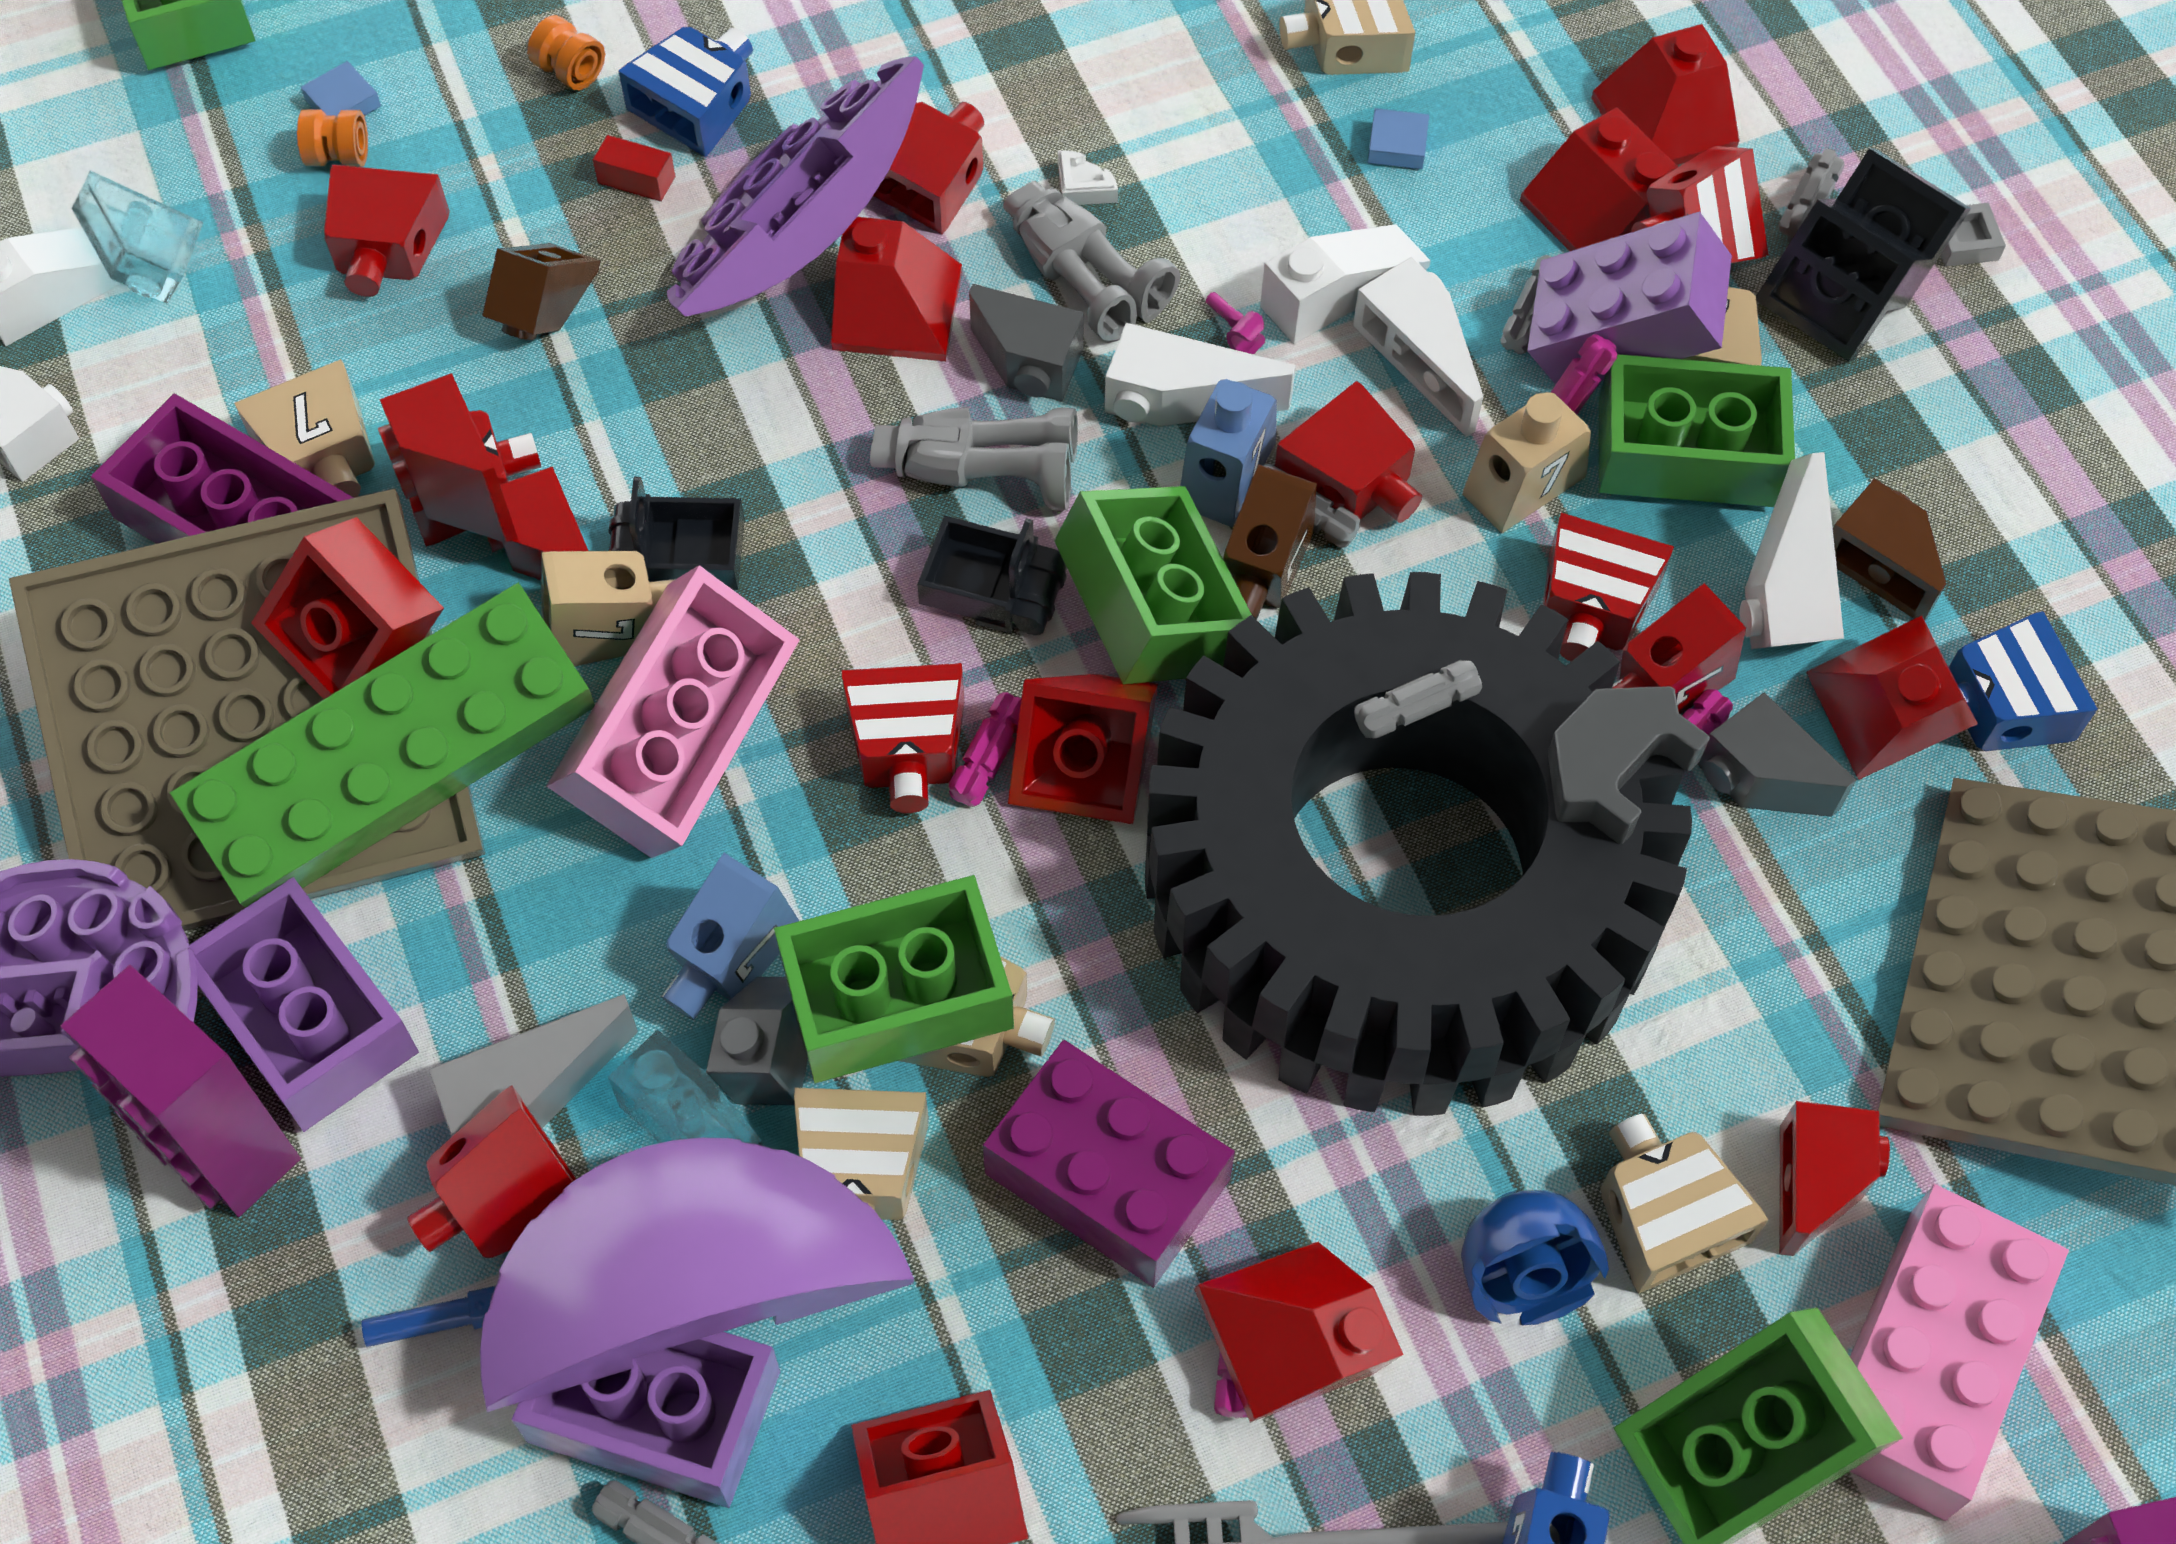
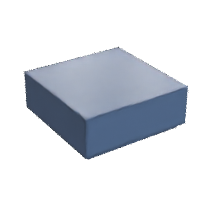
M348 61L301 86L305 101L313 109H322L326 115H337L341 110H361L365 116L381 107L377 92Z
M1375 108L1368 163L1423 169L1429 114Z

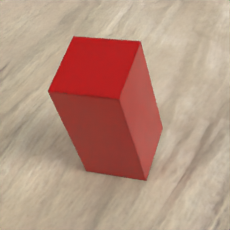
M610 135L606 136L593 158L599 184L661 202L676 177L670 152Z

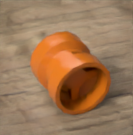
M551 15L543 19L536 26L528 41L527 54L529 60L545 72H555L556 77L573 90H582L592 84L604 65L605 49L602 43L589 34H577L574 25L561 16Z
M322 109L301 110L297 123V141L299 154L305 166H325L329 161H340L344 166L362 167L365 165L368 155V130L364 114L361 110H341L337 115H326Z

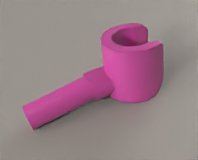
M1212 292L1207 296L1206 303L1232 327L1226 335L1231 349L1254 355L1265 344V337L1260 333L1264 329L1262 316L1254 311H1249L1243 315L1216 292Z

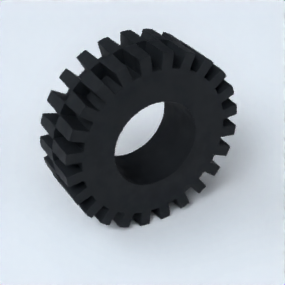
M1410 572L1400 610L1384 611L1374 573L1359 574L1343 579L1334 621H1329L1311 589L1308 587L1293 592L1281 599L1275 637L1250 615L1228 632L1223 667L1203 656L1186 677L1183 710L1169 707L1159 732L1157 765H1152L1147 813L1145 891L1147 899H1155L1154 935L1163 958L1182 953L1181 992L1196 1013L1201 1012L1219 1000L1225 1005L1222 1040L1237 1054L1247 1060L1266 1039H1269L1282 1046L1278 1080L1291 1088L1307 1094L1321 1065L1334 1070L1349 1073L1344 1099L1345 1107L1375 1112L1386 1082L1389 1081L1410 1084L1413 1116H1432L1446 1113L1459 1082H1472L1482 1108L1512 1099L1528 1065H1531L1542 1081L1547 1083L1571 1067L1585 1036L1597 1045L1616 1024L1629 994H1635L1645 975L1682 891L1687 868L1678 866L1691 836V806L1672 805L1684 775V769L1668 757L1655 755L1650 757L1619 790L1624 797L1641 809V814L1633 834L1623 844L1616 843L1589 821L1559 822L1557 820L1548 760V750L1554 732L1595 689H1609L1613 687L1620 660L1599 641L1568 665L1562 664L1558 658L1568 619L1558 612L1541 604L1522 632L1517 636L1499 628L1507 589L1477 581L1465 617L1441 613V574L1429 572ZM1459 660L1471 661L1477 668L1482 682V689L1479 694L1461 702L1458 700L1452 701L1451 706L1406 726L1403 724L1398 726L1396 724L1395 731L1379 738H1366L1360 731L1354 714L1358 704L1374 697H1378V699L1381 697L1385 698L1386 692L1429 673H1440L1441 668ZM1383 768H1406L1436 774L1463 786L1478 796L1495 812L1515 843L1523 877L1499 897L1481 906L1454 914L1421 916L1382 909L1350 894L1323 872L1305 848L1294 819L1305 804L1318 792L1344 777L1359 772Z

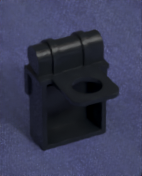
M634 476L631 501L620 502L614 506L613 518L609 521L608 532L611 538L608 551H637L644 556L649 582L674 580L700 565L732 590H738L745 523L741 498L651 497L650 494H645L642 478Z
M944 515L917 583L919 604L976 619V625L1012 634L1014 625H1016L1019 630L1026 634L1041 635L1045 630L1047 622L1053 617L1055 611L1054 602L1058 591L1065 584L1067 567L1059 550L1038 545V537L1034 536L1032 519L1026 518L1020 535Z

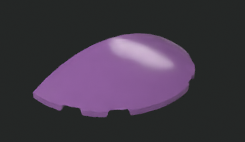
M917 56L904 57L883 64L877 72L880 79L877 82L871 79L860 84L858 81L852 80L826 97L820 106V109L825 113L823 117L818 121L816 118H810L799 126L796 124L789 126L736 177L702 218V224L708 233L703 242L695 239L682 248L672 268L673 275L681 283L680 286L675 284L667 290V296L671 305L680 314L686 317L718 310L754 297L788 279L816 259L846 231L871 200L888 173L903 142L917 101L924 68L923 63Z
M47 860L0 871V1077L43 1075L79 1070L68 1058L78 1047L60 1025L129 964L194 1023L198 989L194 951L190 948L188 938L181 925V919L171 905L151 886L145 888L139 883L129 880L127 875L115 866L87 860Z
M692 1138L649 1145L611 1159L570 1183L537 1218L529 1222L513 1244L498 1272L500 1276L491 1298L489 1310L485 1313L482 1326L480 1365L486 1410L490 1412L633 1369V1359L770 1317H773L775 1325H779L912 1285L914 1278L894 1236L874 1209L839 1182L834 1174L815 1163L783 1149L776 1150L731 1138Z

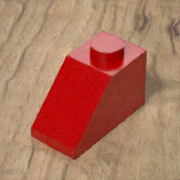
M553 466L500 484L518 538L507 543L487 537L492 552L501 549L505 550L513 571L541 580V552L589 551Z
M1802 1101L1794 1103L1780 1125L1779 1255L1794 1256L1861 1201L1879 1177H1885L1889 1166L1890 1144L1888 1137L1880 1136L1879 1111Z

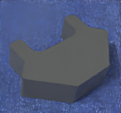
M1673 687L1595 689L1554 732L1548 750V760L1556 818L1559 822L1589 821L1616 843L1623 844L1633 834L1641 814V809L1624 797L1619 790L1650 757L1655 755L1668 757L1685 771H1691L1699 763L1709 741V736L1679 714L1675 689Z

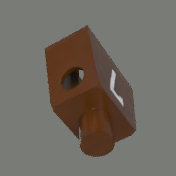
M1260 464L1256 468L1223 556L1228 570L1252 616L1256 620L1263 604L1273 608H1280L1281 599L1288 594L1314 534L1317 483Z

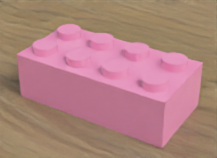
M700 565L667 585L546 787L650 858L683 846L800 639Z
M1936 1184L1932 1186L1910 1213L1850 1355V1358L1903 1439L1850 1471L1851 1473L1944 1521L1948 1520L1972 1500L2069 1249Z

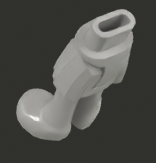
M1032 181L1014 191L1005 199L1003 208L1014 218L1013 228L1021 236L1036 266L1045 278L1053 281L1063 276L1089 307L1087 312L1089 327L1103 340H1119L1125 323L1135 325L1137 315L1145 323H1149L1164 310L1175 295L1180 282V272L1171 261L1165 258H1153L1145 262L1138 269L1135 268L1106 238L1107 227L1092 213L1070 199L1063 197L1057 189L1045 190L1038 182ZM1089 261L1113 285L1105 287L1085 264Z
M960 407L916 416L913 420V426L911 417L902 418L900 426L876 425L870 452L871 467L895 468L898 477H906L907 475L917 480L935 484L962 487L966 486L969 480L973 478L988 476L1026 478L1034 481L1039 486L1043 502L1048 508L1052 510H1068L1071 496V463L1075 462L1077 454V411L1075 408L1061 407L1052 409L1044 415L1030 418L978 421L972 420L969 407ZM999 445H1027V446H1031V447H1018V448H984V447L999 446Z

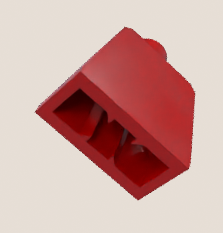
M917 102L903 142L888 173L873 196L942 235L948 229L982 175L983 146L982 137L978 132L984 127V119L979 110L970 103L961 102L949 115H946L924 102Z
M332 164L324 229L325 241L336 270L346 274L344 283L351 292L359 296L372 297L378 294L383 278L412 280L418 277L450 213L439 175Z
M1355 381L1277 443L1275 467L1287 474L1317 483L1316 491L1334 502L1332 508L1337 510L1339 507H1343L1358 516L1360 520L1379 506L1398 523H1401L1416 511L1422 501V494L1406 482L1410 477L1415 453L1412 440L1358 381Z
M513 1085L503 1090L429 1157L426 1162L431 1184L439 1196L409 1215L407 1220L413 1232L428 1252L438 1248L464 1230L484 1258H494L511 1250L513 1244L529 1222L537 1218L563 1192V1189L577 1178Z

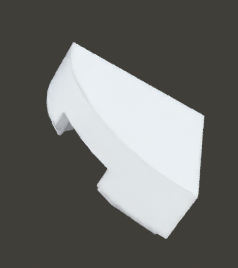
M1058 150V171L1063 197L1070 199L1078 205L1118 203L1117 183L1108 169L1103 170L1094 163L1087 161L1086 155L1080 152Z

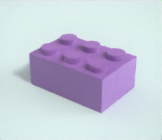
M1699 211L1541 260L1527 351L1556 385L1574 358L1582 357L1578 351L1587 338L1594 334L1612 341L1616 345V353L1620 355L1684 359L1722 348L1732 255ZM1599 374L1598 377L1603 381L1605 374Z
M294 877L190 944L196 959L198 987L303 1132L419 1053L401 1018Z
M720 1332L634 1358L633 1369L520 1402L514 1412L512 1422L529 1444L730 1509L781 1371L773 1347L727 1332Z

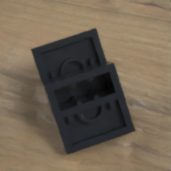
M1869 148L1836 199H1817L1757 293L1756 301L1848 362L1853 361L1886 312L1907 306L1971 208L1876 148Z

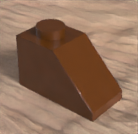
M552 243L497 248L482 316L502 323V332L520 339L535 340L537 334L561 330L598 273L601 260Z
M1874 478L1833 527L1836 567L1839 571L1913 619L1922 615L1924 620H1926L1946 586L1927 511L1913 503L1905 494L1889 488Z

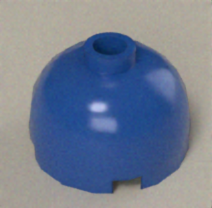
M1546 1190L1513 1191L1489 1203L1470 1222L1461 1250L1463 1271L1475 1309L1489 1321L1501 1323L1498 1313L1510 1315L1522 1312L1519 1318L1521 1325H1537L1563 1317L1586 1304L1595 1295L1591 1282L1598 1276L1599 1271L1604 1278H1606L1609 1271L1605 1249L1589 1217L1563 1195Z

